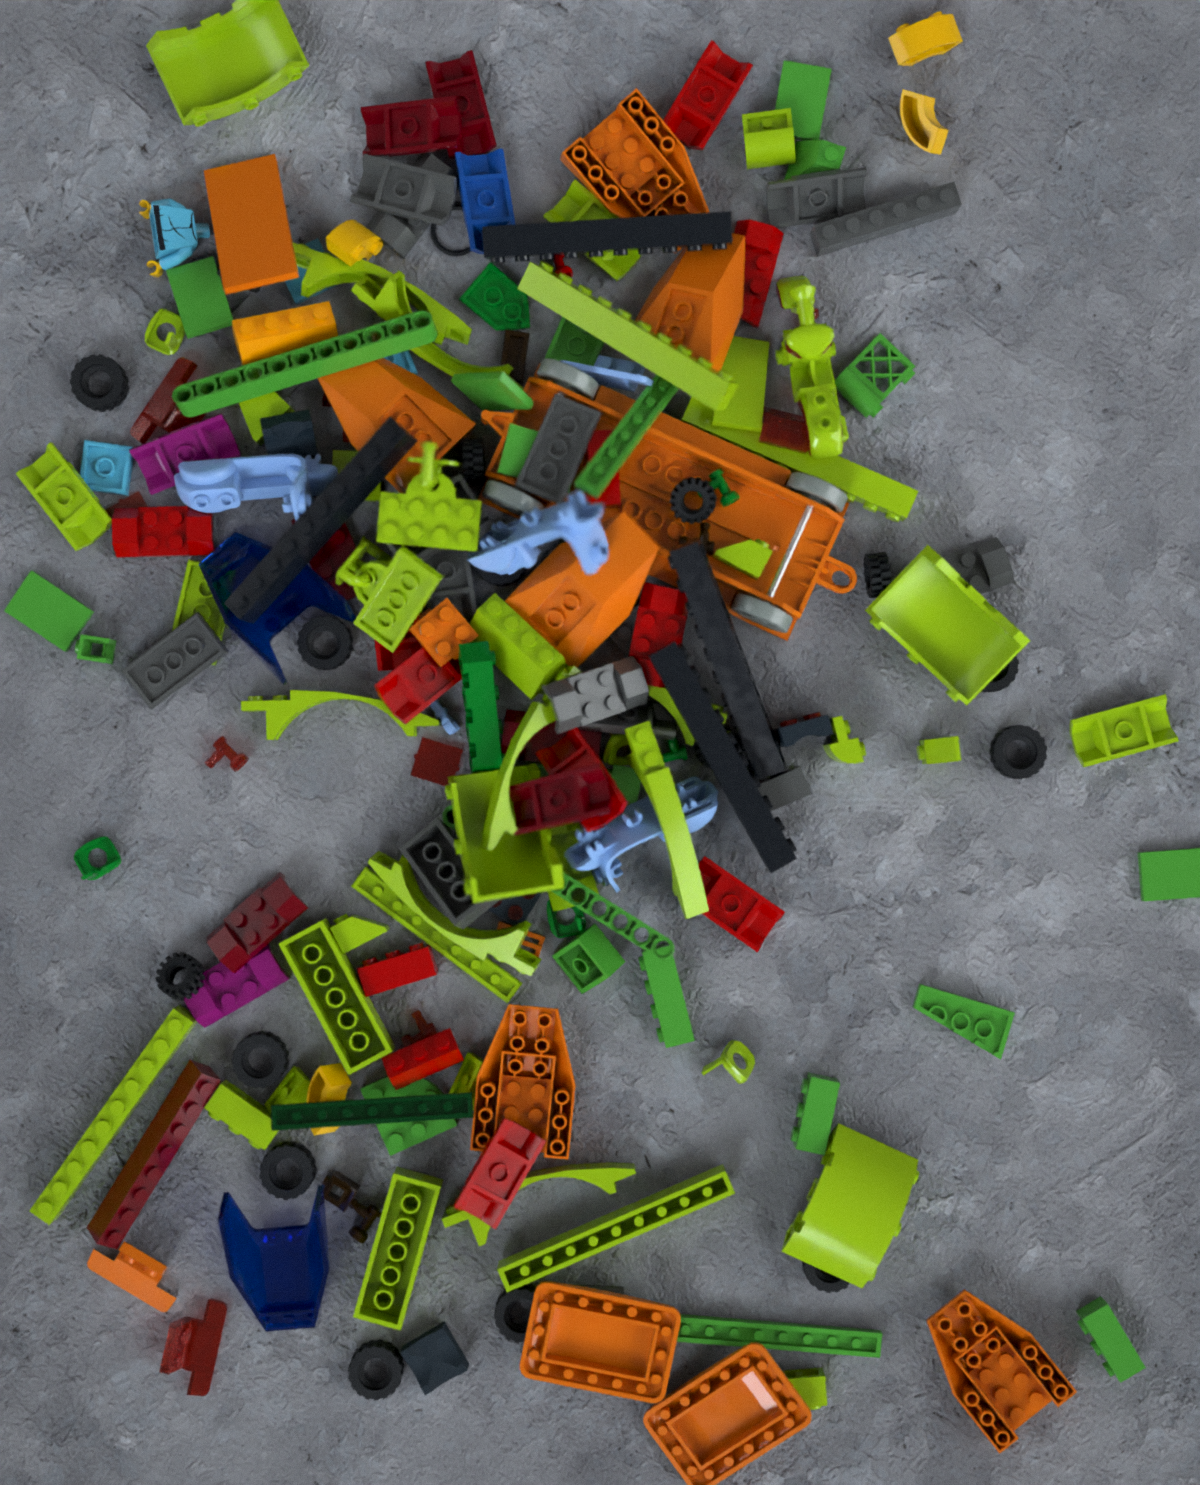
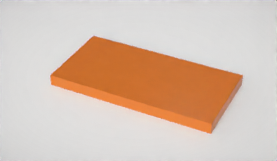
M275 154L203 170L223 289L226 295L299 278Z

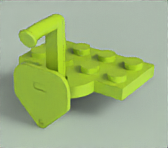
M432 442L422 443V458L408 457V462L422 463L421 473L416 475L408 484L406 494L380 492L377 542L478 552L482 501L457 499L455 486L441 472L442 466L459 467L460 463L434 459L437 445Z
M362 536L357 549L338 570L336 584L340 586L346 582L352 585L357 598L364 604L353 624L393 653L397 650L409 628L413 625L442 580L443 575L404 546L397 551L392 559L390 555L367 540L365 536ZM366 552L377 559L366 563L361 561Z

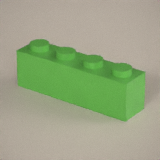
M669 943L658 945L656 947L657 953L661 956L667 955L670 951ZM642 949L643 956L638 957L641 971H647L649 980L644 981L647 995L653 994L655 1003L650 1004L653 1018H659L661 1027L656 1028L659 1042H665L666 1048L695 1041L673 955L667 960H661Z

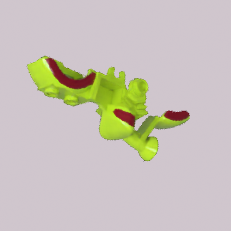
M793 276L778 280L776 292L780 307L782 309L791 308V312L799 315L800 326L793 330H783L781 347L779 350H775L777 365H791L790 378L794 403L798 402L804 418L809 455L816 459L837 456L843 452V443L847 441L849 435L845 417L840 412L830 360L831 356H836V347L833 341L834 331L826 324L815 323L813 304L815 303L816 287L811 285L806 276Z

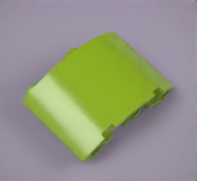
M236 0L231 4L233 9L223 16L218 12L200 21L201 26L191 30H187L186 26L171 30L156 31L146 44L184 126L195 125L200 127L209 121L235 114L244 109H255L259 102L302 77V72L309 64L279 0Z
M929 545L865 609L872 617L869 622L880 631L884 628L909 651L906 656L917 665L921 662L948 688L945 693L952 700L957 702L960 699L966 706L1030 642L1014 624L987 602L977 590L968 584Z
M528 764L513 767L509 786L541 778L537 765ZM500 769L448 776L449 785H445L446 799H451L457 839L454 840V849L456 855H461L466 877L464 889L466 895H471L473 903L564 888L562 864L555 847L551 848L550 829L538 830L518 836L504 832L493 851L481 847L484 823L495 780ZM509 797L512 817L516 824L513 802Z
M838 1123L828 1138L826 1152L820 1163L824 1165L819 1179L814 1178L807 1194L806 1200L809 1203L804 1212L799 1210L794 1221L786 1231L781 1252L863 1288L868 1280L873 1281L877 1267L886 1253L893 1236L897 1237L901 1230L902 1223H900L912 1185L917 1182L919 1177V1171L917 1170L919 1160Z

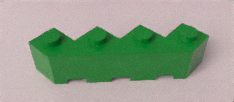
M488 641L458 644V660L462 676V697L466 713L465 729L469 745L470 771L475 773L500 769L505 754L501 753L499 734H503L502 721L497 716L496 700H499L498 685H494L493 665H496L495 651H490Z

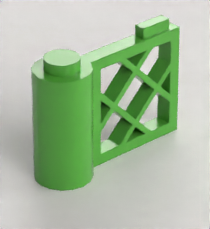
M879 333L835 379L836 389L865 418L869 415L874 418L883 408L880 403L900 382L905 385L913 377L915 365ZM878 342L886 349V357H874V346ZM859 362H870V373H861L855 366ZM874 362H887V373H875ZM891 362H900L907 369L903 373H892ZM875 378H888V389L884 393L876 387Z

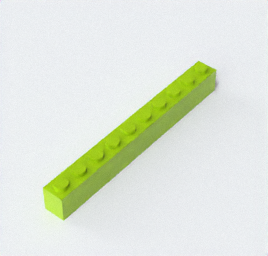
M540 261L539 264L529 263L517 288L518 290L715 411H725L739 385L732 380L733 375L722 369L719 372L712 368L713 363L703 357H699V359L691 355L692 350L680 344L678 347L671 343L672 338L661 332L658 335L651 331L652 326L641 320L638 322L632 320V314L624 309H614L611 307L612 302L601 296L598 298L591 295L593 291L590 288L581 284L576 286L572 283L573 278L561 272L559 275L553 272L554 267L544 261Z
M693 396L691 397L681 421L791 470V473L801 472L820 478L846 493L848 502L854 503L855 500L862 503L863 508L876 513L878 510L885 513V517L891 521H904L908 517L918 490L838 455L818 459L812 458L808 453L806 441L765 423H762L760 433L712 425L713 409Z
M180 1004L172 1009L29 1210L46 1224H52L61 1215L196 1025L197 1021L187 1008Z
M721 1164L504 1258L498 1262L497 1271L506 1292L512 1291L735 1194L732 1183L724 1165Z

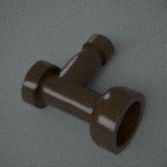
M700 523L701 531L699 537L707 556H713L714 541H709L710 524ZM679 536L678 545L689 541L688 537Z
M354 1198L349 1207L354 1209L364 1219L359 1226H352L348 1233L356 1241L365 1243L368 1239L367 1230L376 1217L379 1218L382 1215V1211L372 1204L367 1208L358 1203V1200Z

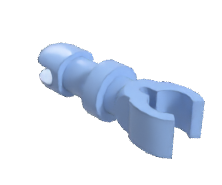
M439 699L435 700L428 707H431L434 711V717L440 719L445 731L449 735L454 734L460 729L459 725L447 714V708L441 706L438 702Z

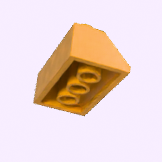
M330 301L232 320L233 336L242 366L338 336Z

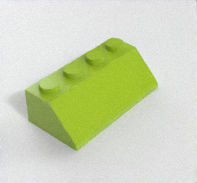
M496 593L483 603L474 614L470 625L479 636L471 643L488 641L490 651H495V666L531 700L543 690V685L549 684L555 679L556 674L562 667L565 668L567 666L564 656Z

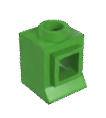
M80 634V639L75 644L77 659L113 664L117 640ZM93 643L103 644L101 656L91 655Z

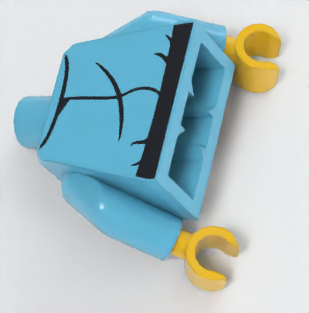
M173 199L152 201L151 204L146 200L139 202L142 208H147L143 212L140 211L139 214L145 219H150L155 257L159 259V262L153 260L147 262V267L149 268L156 265V271L149 275L160 277L164 270L179 265L193 254L198 245L197 239L210 238L209 224L195 223L193 211L186 209L185 206Z

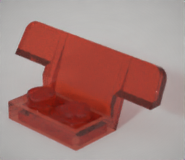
M184 357L176 360L131 427L130 434L141 444H145L157 426L170 433L197 421L200 422L206 413L194 417H185L172 398L174 389L182 384H186L198 365Z
M764 406V421L758 442L806 454L808 447L803 416Z
M212 1298L207 1300L203 1320L186 1316L171 1322L169 1325L159 1372L168 1375L181 1368L192 1371L187 1395L205 1396L209 1393L227 1313V1305L223 1301Z

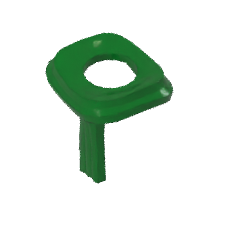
M107 836L98 837L85 843L74 854V860L83 875L81 877L82 880H97L121 864V857L115 845ZM100 848L106 852L107 861L102 867H94L90 864L88 858L93 849Z
M548 900L546 912L552 934L557 938L581 934L586 927L584 912L576 906L571 907L575 913V919L570 925H562L556 919L557 911L553 912L550 900Z

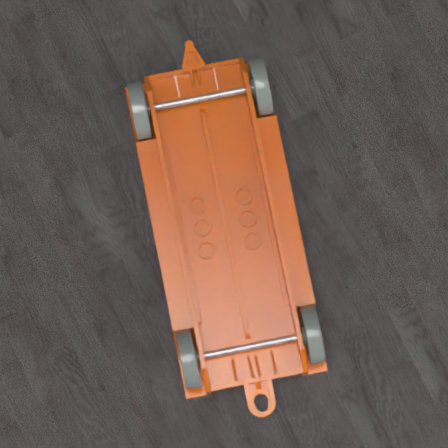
M550 358L543 359L539 363L534 376H529L523 389L534 401L531 409L514 410L513 413L492 412L488 410L481 412L482 423L490 425L501 436V440L484 475L486 482L477 500L516 519H520L525 511L531 515L530 513L535 507L541 511L556 505V503L517 488L515 486L517 478L497 473L509 424L539 431L555 394L601 412L602 415L595 430L615 429L636 400L603 385L599 386L592 377L571 365ZM661 412L619 469L621 508L604 509L599 522L602 523L626 511L660 546L648 575L678 588L676 581L679 578L676 569H671L667 556L670 555L671 547L678 545L679 536H686L690 541L699 537L701 529L698 522L689 524V522H682V519L679 517L676 518L675 512L671 510V493L676 485L684 479L700 477L702 480L709 482V475L722 468L724 472L723 477L731 491H736L739 494L740 499L723 508L720 503L722 494L718 488L714 490L716 506L711 515L701 522L710 524L709 541H714L713 556L718 549L750 539L753 541L760 539L770 545L768 549L773 551L757 580L713 558V556H707L729 614L788 641L796 621L800 619L815 584L835 593L845 594L851 591L857 583V574L851 566L829 556L845 520L843 517L849 506V503H847L848 496L838 487L820 478L801 472L791 473V470ZM588 453L584 454L572 481L570 493L574 495L579 490L585 496V492L576 488L575 483L584 470L583 463H588ZM689 491L685 494L684 504L687 508L696 510L702 506L703 498H700L697 491ZM567 493L564 502L569 501L568 496L570 493ZM836 571L845 573L850 579L849 584L846 586L836 585L832 581L833 573Z

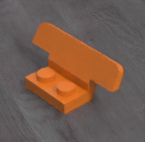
M125 1241L119 1248L120 1252L114 1261L93 1249L87 1262L88 1268L161 1312H167L176 1301V1297L157 1287L168 1268L164 1264Z

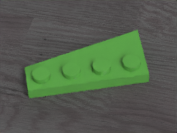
M919 983L913 1008L1001 1060L1015 1014L1013 1011Z

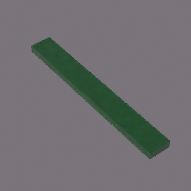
M472 1092L271 1105V1131L473 1118Z

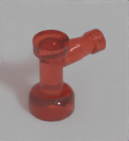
M221 736L213 744L216 751L205 761V764L212 769L218 761L226 756L231 761L230 768L237 772L248 762L249 758L243 753L237 754L226 743L227 739Z
M420 1010L411 1014L413 1019L415 1018L420 1032L414 1036L409 1034L402 1036L401 1040L405 1047L439 1033L433 1022L427 1024Z

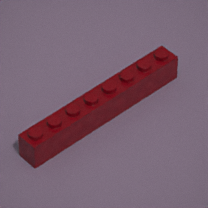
M191 1059L185 1066L88 1224L87 1229L96 1244L118 1249L220 1083V1078L210 1066Z

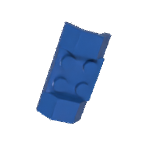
M497 149L488 154L470 156L462 152H455L458 185L470 251L478 254H484L482 227L516 225L503 149Z

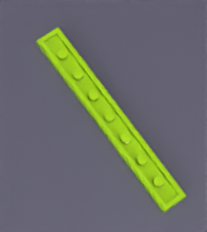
M366 866L351 885V887L506 1003L511 1000L522 985L520 980L489 957L483 961L446 938L416 914L369 867Z

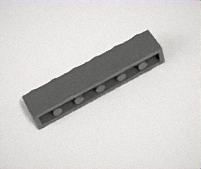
M951 182L815 224L810 232L816 255L819 257L954 215L962 204L955 182Z

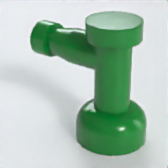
M721 468L709 475L710 481L708 484L713 486L714 490L719 489L722 494L720 503L724 508L739 500L740 496L736 491L730 490L723 477L724 472Z
M676 737L674 741L668 740L670 752L661 754L664 763L681 758L682 760H687L688 756L685 746H679Z

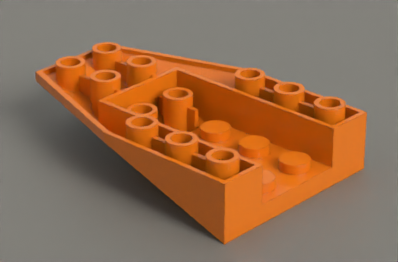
M637 88L617 105L616 110L584 138L580 136L561 154V162L610 213L618 218L710 213L685 147Z
M732 233V245H727L725 250H712V246H702V251L688 252L687 247L683 248L652 289L635 321L641 320L652 326L651 331L657 335L661 332L672 338L671 343L678 347L680 344L692 350L691 355L693 357L707 359L713 363L712 368L719 372L722 369L743 312L745 236Z
M385 358L317 378L351 445L358 452L389 417L402 424L418 440L385 477L401 494H406L408 484L416 475L421 473L422 463L408 462V457L422 458V443H435L437 449H435L434 459L441 460L454 446L457 447L473 431L476 425L474 421L421 377Z
M626 511L601 523L608 542V558L605 563L601 564L595 574L589 575L584 572L575 550L568 541H565L558 545L505 600L520 617L564 656L568 666H575L576 668L581 666L631 614L660 549V546Z
M517 1004L508 1005L477 1075L470 1150L483 1151L503 1118H508L531 1130L546 1141L540 1151L544 1153V1157L569 1160L576 1084L558 1008Z
M965 1289L926 1319L954 1397L999 1454L1019 1439L1015 1430L1051 1401L1059 1407L1077 1393L1028 1330Z

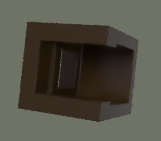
M336 1170L332 1177L327 1174L320 1185V1188L323 1189L320 1197L345 1212L361 1185ZM333 1185L344 1190L341 1197L330 1191Z

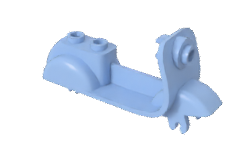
M272 454L182 462L178 465L180 473L175 474L174 481L181 501L199 512L218 513L231 508H237L240 506V502L244 500L283 497V512H293L295 521H297L314 502L313 496H320L336 478L338 470L334 465L321 464L322 459L319 454H316L315 459H312L311 455H307L304 459L296 454Z
M577 490L575 495L569 494V501L553 505L541 511L535 507L531 511V515L525 511L520 519L508 524H504L501 521H498L497 525L493 523L491 530L485 533L479 540L478 552L468 551L467 554L469 556L467 560L481 570L500 575L506 573L511 575L518 569L523 567L530 568L537 562V557L541 552L538 545L563 537L575 550L584 572L589 575L595 574L601 564L605 563L608 558V542L602 525L599 522L604 511V504H588L584 494Z
M690 777L675 784V788L689 833H693L703 828L713 818L718 806V790L709 781L702 782L698 777ZM649 796L626 806L622 814L603 828L587 832L584 828L583 833L577 829L575 836L578 842L564 852V856L571 867L576 870L595 869L592 871V875L597 884L601 883L604 887L611 884L616 893L619 892L620 889L613 878L623 875V871L620 869L622 864L616 857L656 836H659L665 842L658 817Z

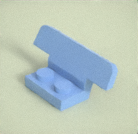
M602 355L598 356L594 366L560 360L586 373L598 385L635 392L638 384L652 386L654 382L650 378L643 376L645 367L633 361Z

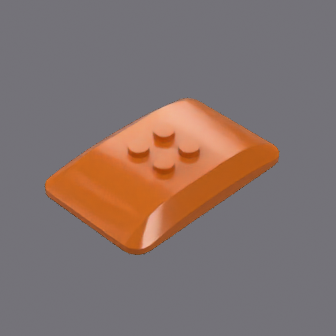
M541 1282L536 1286L520 1359L521 1374L533 1380L648 1403H658L666 1394L681 1315L673 1306L642 1298L565 1283Z
M751 1342L716 1362L665 1396L660 1402L651 1406L644 1414L643 1423L687 1485H716L807 1427L811 1422L812 1414L806 1402L767 1349L758 1342Z

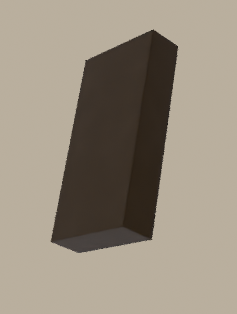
M505 330L500 365L509 364L514 369L509 376L516 382L523 383L530 333Z

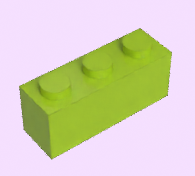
M227 1079L220 1084L204 1107V1109L209 1111L208 1115L216 1121L222 1120L229 1125L228 1129L236 1135L242 1134L249 1139V1144L256 1149L262 1148L266 1150L279 1132L271 1131V1113L269 1110Z

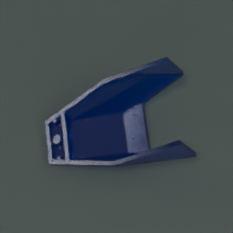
M235 532L202 560L199 566L225 624L272 674L285 685L287 680L271 646V640L308 607L318 608L353 623L356 616L347 600L311 567L306 565L254 624L239 620L224 602L273 547Z
M323 1184L317 1187L310 1219L307 1224L274 1228H253L230 1193L224 1192L218 1224L229 1276L266 1332L315 1328L330 1268Z

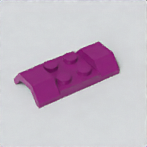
M222 413L200 422L197 421L154 438L150 442L129 449L131 456L137 461L145 477L151 495L175 486L174 476L180 473L179 463L242 457L237 441Z
M267 944L236 973L231 972L221 962L203 972L205 980H200L203 983L202 988L197 987L196 990L199 992L196 995L191 993L192 998L190 999L184 997V1001L194 1019L206 1028L289 980L290 977L280 967L270 949V945Z

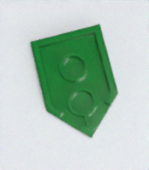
M490 262L459 300L495 331L530 329L528 295L518 290V285Z

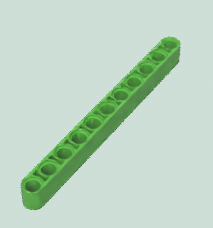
M428 311L413 312L182 384L174 389L172 398L185 417L198 416L429 344L437 338L438 331L432 315Z
M450 805L443 811L442 819L447 826L456 831L455 824L450 822V815L453 813L452 805ZM564 872V888L550 890L656 958L667 960L674 954L675 946L669 938ZM576 889H583L585 891V898L581 902H575L573 899V892ZM597 902H604L606 904V912L602 915H596L593 911V907ZM618 915H625L628 920L627 925L622 929H618L614 924V920ZM640 928H645L649 932V937L644 942L637 941L635 937L636 931ZM666 941L669 943L670 951L667 955L661 956L657 953L656 947L659 942Z

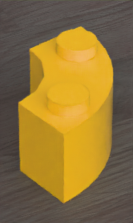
M941 11L933 13L927 19L912 25L906 23L896 29V33L888 38L897 63L902 66H912L928 57L945 54L963 42L953 14H942Z
M903 89L900 99V116L907 135L914 144L924 151L941 155L949 130L941 126L936 119L934 112L935 98Z
M354 219L341 223L326 237L327 250L350 267L362 258L368 261L373 255L376 256L383 247V242L379 236Z
M341 1063L322 1065L316 1070L308 1087L306 1103L345 1100L347 1090L352 1082ZM339 1127L311 1128V1131L315 1136L335 1132Z

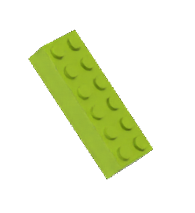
M325 918L280 942L279 946L348 1075L393 1052L396 1046L369 996L365 997L356 971L346 953H342L330 929L331 925L328 919Z
M396 1166L353 1318L401 1331L444 1179Z

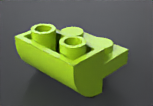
M791 108L742 114L747 169L796 163Z
M843 716L829 718L833 734L830 735L832 743L823 745L826 754L839 763L856 764L864 762L863 756H866L863 741L859 742L858 738L848 739L847 735L851 734L848 721L843 720Z

